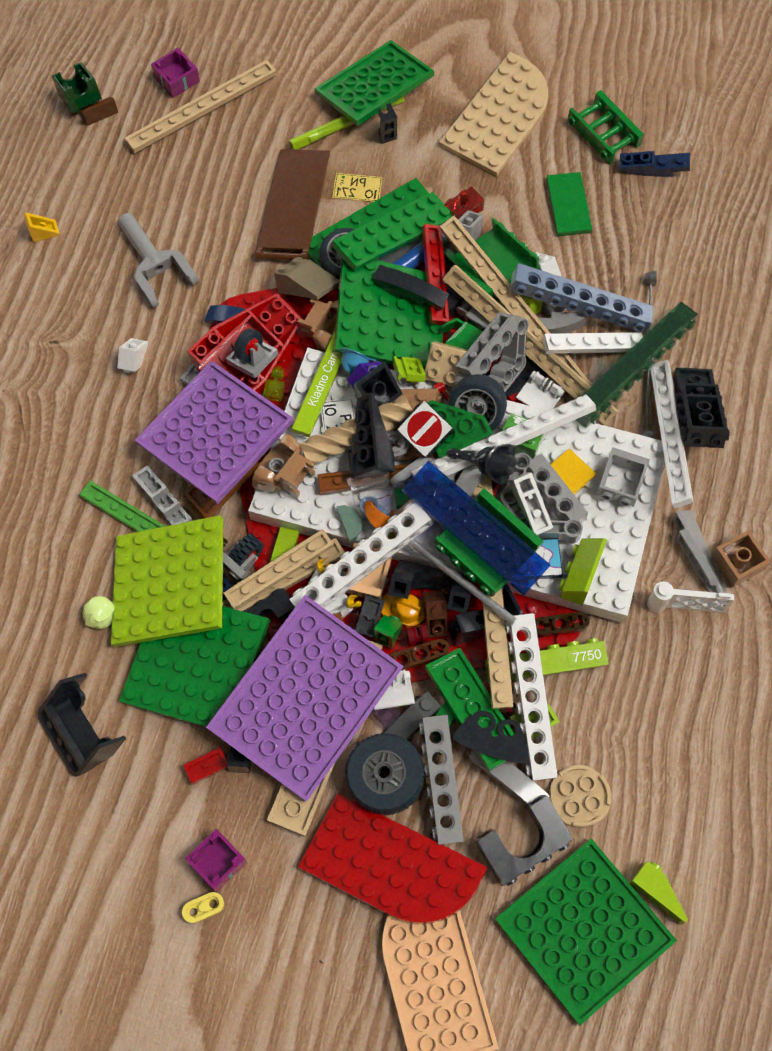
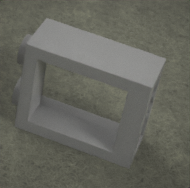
M612 447L596 495L604 500L619 502L626 507H634L650 459ZM612 464L640 472L633 495L605 486Z

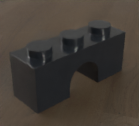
M278 588L271 593V596L257 601L253 608L243 612L265 617L270 612H274L278 619L285 621L295 606L290 601V598H292L290 592L284 588Z

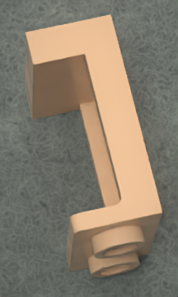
M356 543L353 544V550L356 548ZM381 547L372 548V551L377 552ZM365 556L358 557L357 564H362L365 561ZM392 557L345 593L360 597L369 595L381 599Z

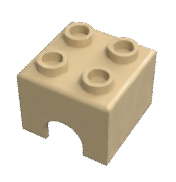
M436 341L432 342L425 368V380L436 383L442 382L444 385L455 387V379L460 374L456 364L468 350Z

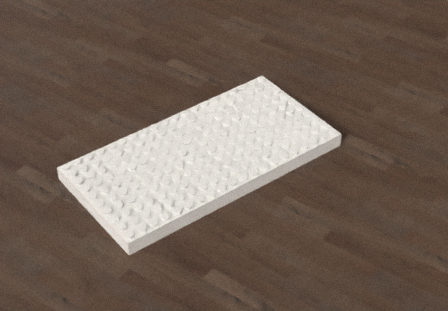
M311 348L306 350L285 408V412L293 417L294 422L325 352ZM341 365L326 401L353 398L354 411L356 412L357 399L355 391L347 381L351 374L345 371ZM390 369L400 389H433V385L437 384L428 380L418 383H411L406 381L405 378L398 380L396 372ZM445 385L446 392L450 396L454 387ZM444 398V404L448 405V401ZM507 400L504 418L500 425L493 430V433L502 432L511 414L529 420L547 412V410ZM474 401V403L478 406L483 405V403L480 401ZM321 413L311 436L324 433ZM576 419L546 432L536 456L542 453L551 464L570 448L597 473L595 478L575 494V497L588 512L586 521L582 523L583 531L580 540L574 544L559 541L563 571L562 578L566 580L568 573L565 570L568 562H573L575 556L571 555L575 544L579 545L582 538L607 539L583 606L560 598L562 591L558 589L562 578L508 581L506 584L516 594L624 623L628 616L665 463L663 445L661 440ZM293 422L272 445L271 450L279 444V441L285 434H291L298 444L299 442L305 443L309 437L292 432ZM348 446L343 453L337 455L330 454L325 461L314 462L315 476L312 477L307 474L297 489L300 491L298 498L283 488L275 493L256 490L249 508L250 520L278 528L286 527L299 530L300 534L312 536L323 529L330 540L336 538L340 545L353 548L354 543L358 544L361 540H367L371 537L372 532L376 528L362 518L363 527L361 533L356 540L349 542L336 506L346 505L353 507L361 515L360 501L364 497L373 496L389 512L391 510L397 511L394 489L419 485L415 483L397 487L389 486L320 495L317 474L350 471L347 452L350 449L353 452L354 447ZM612 447L650 459L634 507H626L619 502L604 500L596 495ZM301 448V455L305 457L303 450ZM394 460L395 465L411 464L415 461ZM523 463L517 464V466L521 468L526 466ZM612 464L605 486L633 495L640 472ZM537 477L539 481L546 480L544 477ZM501 485L496 496L498 501H500V493L506 488V485ZM539 491L550 520L564 521L556 517L555 508L544 501V494L542 491ZM554 491L548 492L550 496L557 495ZM512 497L505 498L508 502L514 501ZM565 506L560 507L562 511L569 510V508ZM523 512L516 513L517 516L524 517ZM444 514L434 521L431 527L416 537L415 540L456 572L465 575L466 572L463 569L455 567L450 562L451 558L446 554H441L435 548L434 541L437 536L439 537ZM573 528L567 530L571 534L577 533ZM391 532L388 535V539H394L397 535ZM375 544L373 548L381 547V544ZM409 544L392 556L394 560H403L440 569Z

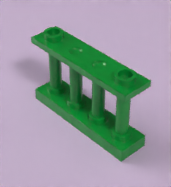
M602 90L596 92L594 104L577 113L573 108L569 109L567 119L569 124L574 126L600 154L601 158L610 165L613 163L615 152L629 143L635 148L642 145L643 132ZM596 110H600L604 114L589 125L583 119ZM610 121L614 125L613 128L600 136L594 131L598 126ZM618 132L625 136L624 139L611 147L605 142L606 139Z

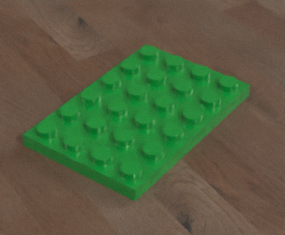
M390 40L314 89L316 95L358 126L377 114L379 108L383 110L386 108V104L394 103L434 77V70Z

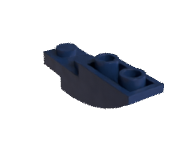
M655 151L620 153L619 169L636 175L672 177L673 172L690 171V153L655 155Z

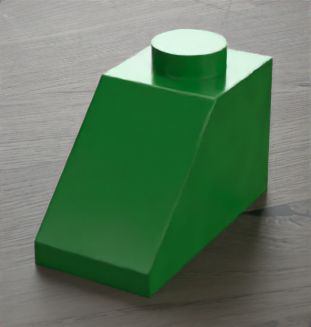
M384 615L374 628V642L393 649L402 630L400 619L392 615L389 617Z

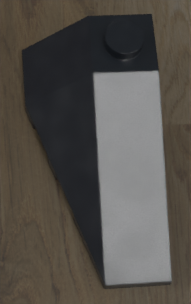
M374 393L366 394L357 398L354 422L357 424L356 434L352 435L354 450L353 453H350L349 459L352 479L378 477L395 471L393 449Z

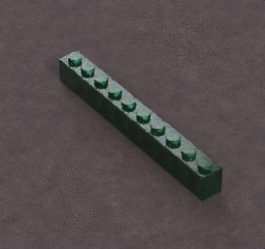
M683 302L676 305L582 395H587L595 403L596 411L576 419V421L585 428L591 423L595 424L599 420L601 413H607L612 403H617L622 397L623 392H628L632 388L634 381L638 382L646 370L650 371L656 360L660 361L664 357L667 349L670 351L675 346L677 340L683 339L687 330L691 331L697 323L695 319L698 313Z

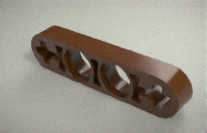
M437 639L388 655L394 660H397L400 656H405L408 659V663L403 665L402 670H408L433 662L447 655L449 645L445 640ZM437 645L445 647L443 649V653H440L439 650L434 651L432 653L433 656L430 657V650L428 649L429 647H431V651L436 650ZM423 650L426 652L427 657L420 660L415 656L416 652Z

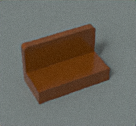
M108 97L98 101L95 105L82 108L80 112L89 126L117 114L118 110L114 98Z

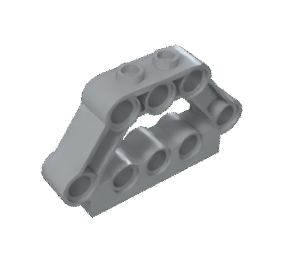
M498 312L456 364L460 374L455 379V385L467 376L487 373L492 361L498 359L502 352L501 361L492 367L489 377L495 379L506 392L526 365L525 346L526 332L529 327L528 320L513 314Z
M526 453L516 454L514 456L516 457V463H523L526 466L521 468L516 464V468L513 474L509 476V479L525 472L532 473L538 490L544 494V501L555 508V515L558 519L564 520H551L553 528L537 536L541 539L559 538V541H565L569 544L578 542L583 531L582 523L586 521L588 512L542 453L533 459ZM537 477H544L546 480L539 481ZM508 481L506 488L500 493L499 502L529 528L530 525L525 516L519 517L516 515V513L522 512ZM554 491L557 495L550 496L548 492ZM512 497L514 501L508 502L505 498ZM565 506L569 508V510L562 511L560 507ZM573 528L577 533L571 534L567 530Z

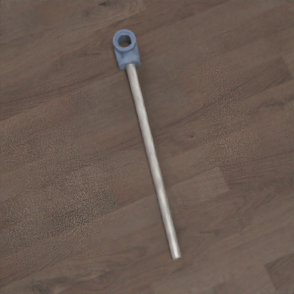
M373 496L364 497L360 501L361 517L367 522H370L364 508L367 501H371L385 515L391 516V513L382 507ZM414 539L409 543L411 547L511 625L516 623V617Z

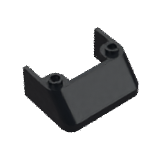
M86 673L59 680L38 710L40 723L70 773L75 777L87 773L112 757L126 740L125 735L115 739L109 737L99 739L81 710L86 697L80 686L87 677Z

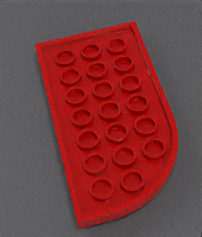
M339 793L298 866L300 870L400 921L413 924L439 922L459 912L475 895L487 871L486 866L442 844L438 845V842L382 814L370 812L361 807L357 802Z

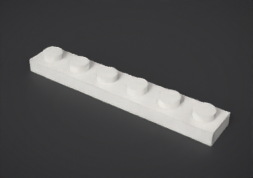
M641 332L544 334L542 337L546 354L643 352L646 349Z

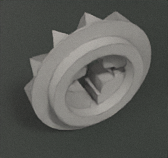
M399 431L387 432L390 443L393 445L398 443V447L394 446L392 448L394 457L398 456L400 458L401 455L407 454L410 442Z

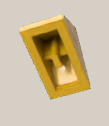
M25 212L26 224L34 243L60 234L56 220Z

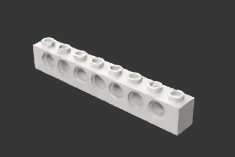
M417 501L409 503L404 507L402 513L398 516H392L384 527L375 529L372 532V536L367 540H361L353 551L344 553L340 557V561L326 567L322 575L313 577L308 582L309 585L295 591L290 601L296 607L304 595L310 597L312 593L317 592V598L314 601L323 608H326L434 523ZM406 520H413L410 527H404ZM391 532H397V536L394 539H388V535ZM375 544H381L379 551H372ZM365 556V561L362 564H357L358 557ZM344 568H349L348 575L341 576V571ZM333 580V586L326 589V582Z
M534 613L516 615L514 617L517 618V621L514 625H511L509 622H505L506 634L510 635L508 651L513 656V662L510 663L511 672L515 674L516 682H513L514 693L518 694L519 702L516 703L517 714L521 715L522 723H519L524 733L528 749L529 761L528 764H525V773L532 781L557 778ZM518 631H523L526 634L525 641L517 639ZM521 651L528 653L529 660L527 662L520 659L519 654ZM524 671L531 673L532 679L530 682L523 680L522 674ZM527 691H531L535 696L532 703L528 702L525 698ZM531 711L535 712L538 716L535 723L530 722L528 719V714ZM533 732L539 733L541 737L540 742L537 744L531 740ZM538 752L543 755V762L541 764H537L534 761V756Z

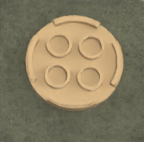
M573 765L561 770L557 774V778L553 779L549 789L551 803L563 823L571 827L587 828L596 825L605 817L611 805V789L607 780L596 770L585 765Z

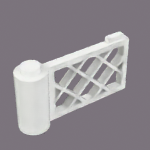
M659 582L655 585L649 596L647 606L655 613L663 612L666 607L726 613L734 601V594L673 589L672 585L668 582Z

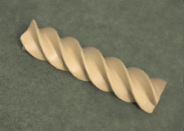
M405 395L398 397L393 403H385L378 407L386 431L395 430L404 418L410 417L413 413ZM355 419L346 420L340 427H330L322 435H312L305 443L299 442L305 457L312 462L318 463L325 461L330 454L337 455L343 453L348 446L354 447L352 435L356 434L357 424L354 422Z

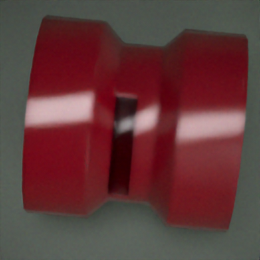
M426 623L419 624L416 627L412 625L406 626L409 646L416 645L417 642H429Z

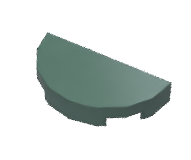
M346 505L336 506L349 542L356 540L363 527L361 515L353 507Z

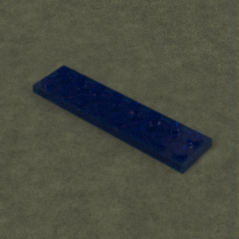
M427 461L402 488V492L422 507L426 513L523 596L550 567V564L431 462Z

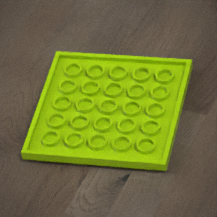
M220 515L116 536L112 646L118 647L222 628L223 518Z

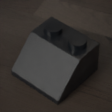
M383 362L354 383L356 399L366 394L374 393L378 407L385 403H391L403 394L386 362Z

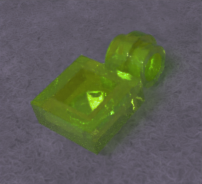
M281 366L273 368L271 378H274V380H266L263 397L266 399L282 400L285 382L279 381V379L283 380L284 369Z

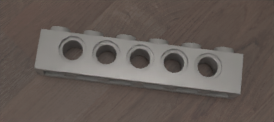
M448 716L425 717L423 722L419 723L420 734L425 735L426 743H422L423 756L428 757V764H424L426 777L430 776L431 785H427L428 798L433 797L434 806H430L431 819L436 821V827L432 828L433 838L438 840V845L464 842ZM434 731L439 732L442 736L441 741L437 744L432 743L429 739L430 734ZM440 752L444 755V762L437 765L432 761L434 753ZM443 773L446 775L447 782L444 785L436 784L435 776L437 774ZM445 794L449 797L450 802L447 806H440L437 799L440 795ZM443 816H450L452 818L451 826L443 827L440 824V819Z

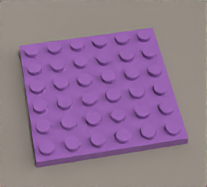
M210 361L135 439V442L218 504L291 426L294 419L219 365Z

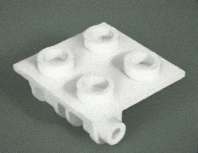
M533 371L530 379L516 398L528 406L550 411L558 403L565 390L562 389L563 387L553 383L552 380L549 381L548 377L545 378L539 372Z
M403 669L399 672L374 707L375 710L415 704L409 671Z

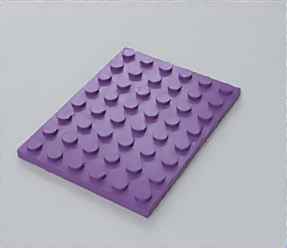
M304 595L206 728L307 802L404 666L307 595Z

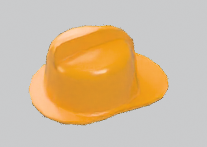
M386 594L381 599L385 601L381 612L382 615L388 617L390 615L400 619L403 625L416 626L425 618L424 604L414 595H409L408 599Z

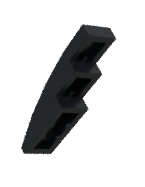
M383 265L378 266L372 279L401 298L408 296L421 305L426 302L439 311L443 309L449 296L448 293L426 281Z

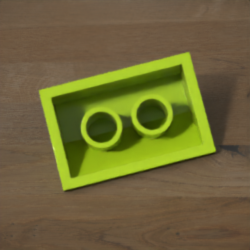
M582 538L579 545L575 544L571 554L575 558L573 562H568L565 570L568 573L567 579L562 578L558 589L562 591L560 598L583 606L607 539Z

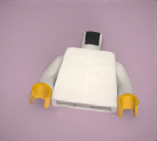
M326 559L318 561V569L315 570L311 579L315 576L319 577L324 573L323 563ZM333 580L326 582V589L333 586ZM317 592L312 593L309 598L314 601L317 598ZM344 593L324 609L331 614L341 611L342 618H344L353 610V607H360L361 602L357 601L354 604V599L357 598V595H350L348 597Z

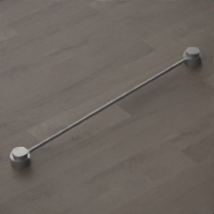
M657 271L646 273V283H649V305H652V285H657ZM650 325L648 328L646 430L642 431V436L653 438V429H648L651 344Z

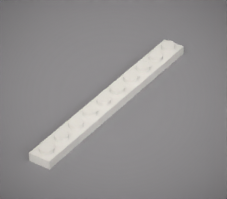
M664 360L650 365L671 501L676 509L694 503L683 438H681V427L679 426V415L671 368L668 360Z
M587 395L578 397L573 401L461 449V451H480L485 447L501 444L519 445L596 411V405ZM445 456L411 472L421 488L473 464L469 461L450 459Z

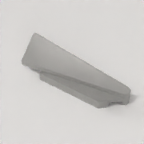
M691 510L677 511L672 520L679 529L676 540L708 592L727 593Z

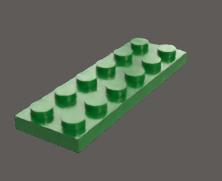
M461 648L425 666L427 673L460 726L476 712L487 711L496 720L495 729L492 730L491 734L494 737L498 736V726L505 718L499 709H492L490 694ZM483 715L479 717L478 724L482 728H488L491 720L488 716ZM506 724L503 727L504 734L507 736H513V731L511 730L510 726ZM477 752L488 772L508 762Z

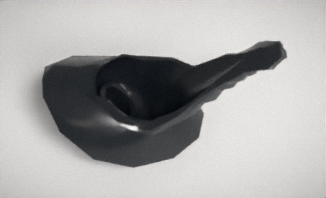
M512 444L485 447L480 451H461L456 448L447 451V457L450 459H461L471 462L477 466L481 473L499 485H506L509 476L513 474L517 464L516 457H514L515 445Z

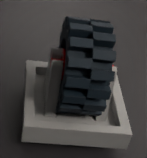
M247 534L228 552L223 550V567H226L230 571L229 573L237 580H244L252 575L249 569L260 556L264 544L253 534Z

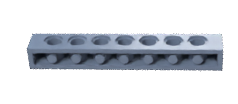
M520 263L517 264L512 273L509 291L519 295L534 298L535 300L556 305L637 332L645 333L652 324L653 306Z

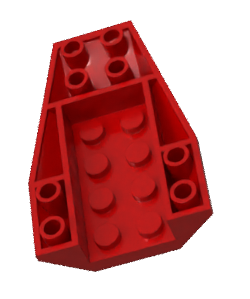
M276 293L212 327L187 353L199 373L210 361H213L256 391L267 380L299 326L298 319L302 318ZM249 328L260 332L263 342L276 348L278 351V355L256 378L243 373L226 362V358L234 351V345L238 336L245 329Z

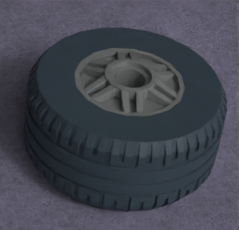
M381 733L363 739L361 743L359 742L354 747L355 749L351 751L349 759H347L345 780L350 794L361 807L376 814L393 815L409 808L418 799L424 785V765L417 749L408 740L399 737V735ZM385 770L390 771V775L387 778L380 777L381 772Z

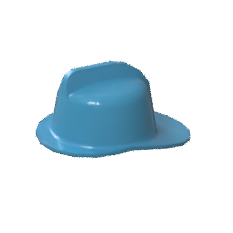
M347 348L340 349L342 353L341 365L350 374H352L359 363L378 362L357 351Z

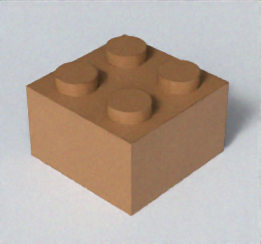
M749 530L716 547L711 555L733 587L766 570L771 563Z

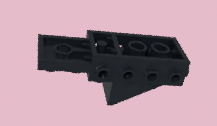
M675 367L674 376L678 392L675 393L679 415V426L681 427V438H684L685 446L724 448L725 441L729 440L730 432L727 427L724 406L722 405V396L720 395L718 384H715L712 369Z

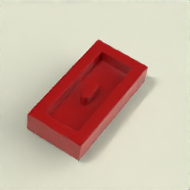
M221 747L183 766L191 784L194 785L226 769L227 760Z

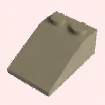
M302 257L294 258L292 262L281 266L280 270L274 273L279 293L317 300L339 286L340 282L338 278L313 261L302 259Z

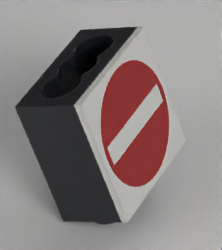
M424 401L415 406L414 412L410 417H406L401 421L400 427L397 430L425 457L430 458L456 429L429 403Z

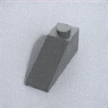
M427 691L384 734L399 735V737L409 740L420 730L419 723L423 722V718L436 716L441 705Z

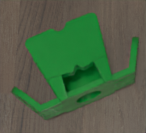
M458 318L445 323L440 328L441 333L448 332L454 328L457 329L445 344L467 350L483 332Z

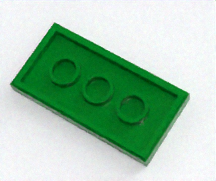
M581 172L547 175L546 181L557 236L592 233Z

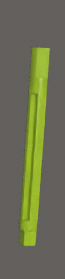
M404 96L392 103V107L404 102ZM342 116L290 139V147L292 150H298L354 123L345 116Z

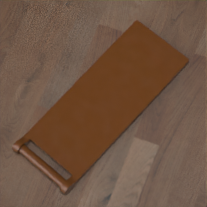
M280 150L259 244L255 251L256 261H262V259L293 260L297 257L309 259L311 240L330 157L329 150ZM263 250H291L302 251V253H271L263 252Z

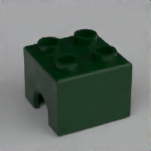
M82 62L73 66L75 74L71 79H63L60 72L51 76L59 97L72 113L80 112L82 108L95 105L99 100H102L95 78Z

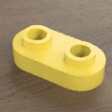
M216 892L205 894L187 902L182 909V916L191 924L201 922L219 914L224 908V899ZM213 900L217 901L215 908L210 907V903ZM197 909V915L192 917L190 915L191 910Z

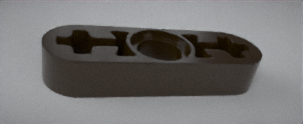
M584 612L539 617L535 619L536 627H538L539 623H542V626H549V621H552V630H550V627H545L544 631L536 628L537 637L585 631L590 619ZM578 618L581 621H585L582 626L579 623H573L572 628H570L569 619H571V623L576 622ZM563 620L566 623V628L558 629L555 622Z

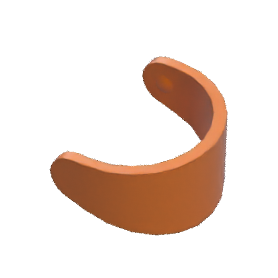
M367 501L364 506L368 520L376 529L384 527L392 516L397 515L394 510L390 511L391 516L385 515L371 501Z

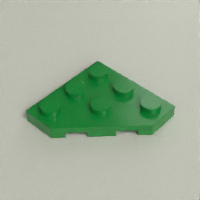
M434 400L427 402L456 429L436 450L439 458L447 456L449 449L456 448L461 450L494 434L485 416Z

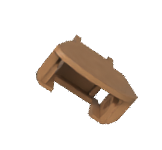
M311 299L310 303L313 305L305 320L298 319L297 322L305 327L301 329L302 334L314 339L319 351L326 352L336 329L337 314L333 313L332 315L330 308L332 307L337 311L338 300L334 301V303L329 301L326 304Z
M285 434L279 441V444L265 456L257 467L252 478V486L255 490L273 493L283 488L298 498L300 491L297 489L307 474L312 477L315 476V470L313 469L315 464L301 455V447L291 434ZM273 458H280L286 462L277 475L267 469L269 461ZM276 466L274 470H279L281 467Z

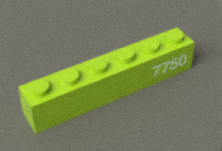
M598 638L586 640L587 644L579 645V641L568 642L567 647L560 648L559 644L547 646L548 650L540 651L543 675L609 665L605 641H598ZM508 652L511 680H516L515 674H512L510 663L513 662V656ZM528 653L519 654L522 661L527 662L529 660ZM486 659V660H484V664H485V670H486V675H487V681H488V684H490V683H489V672H488V661H487V659ZM524 671L522 674V678L532 677L528 671Z

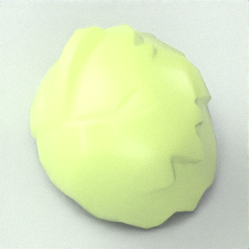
M95 596L84 605L83 618L86 626L105 629L112 624L114 604L112 601L103 596Z

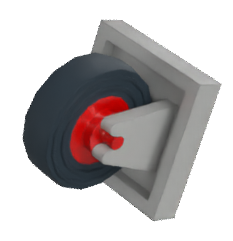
M249 328L245 329L238 336L234 345V351L226 358V362L243 373L256 378L278 355V351L276 348L263 342L260 332Z

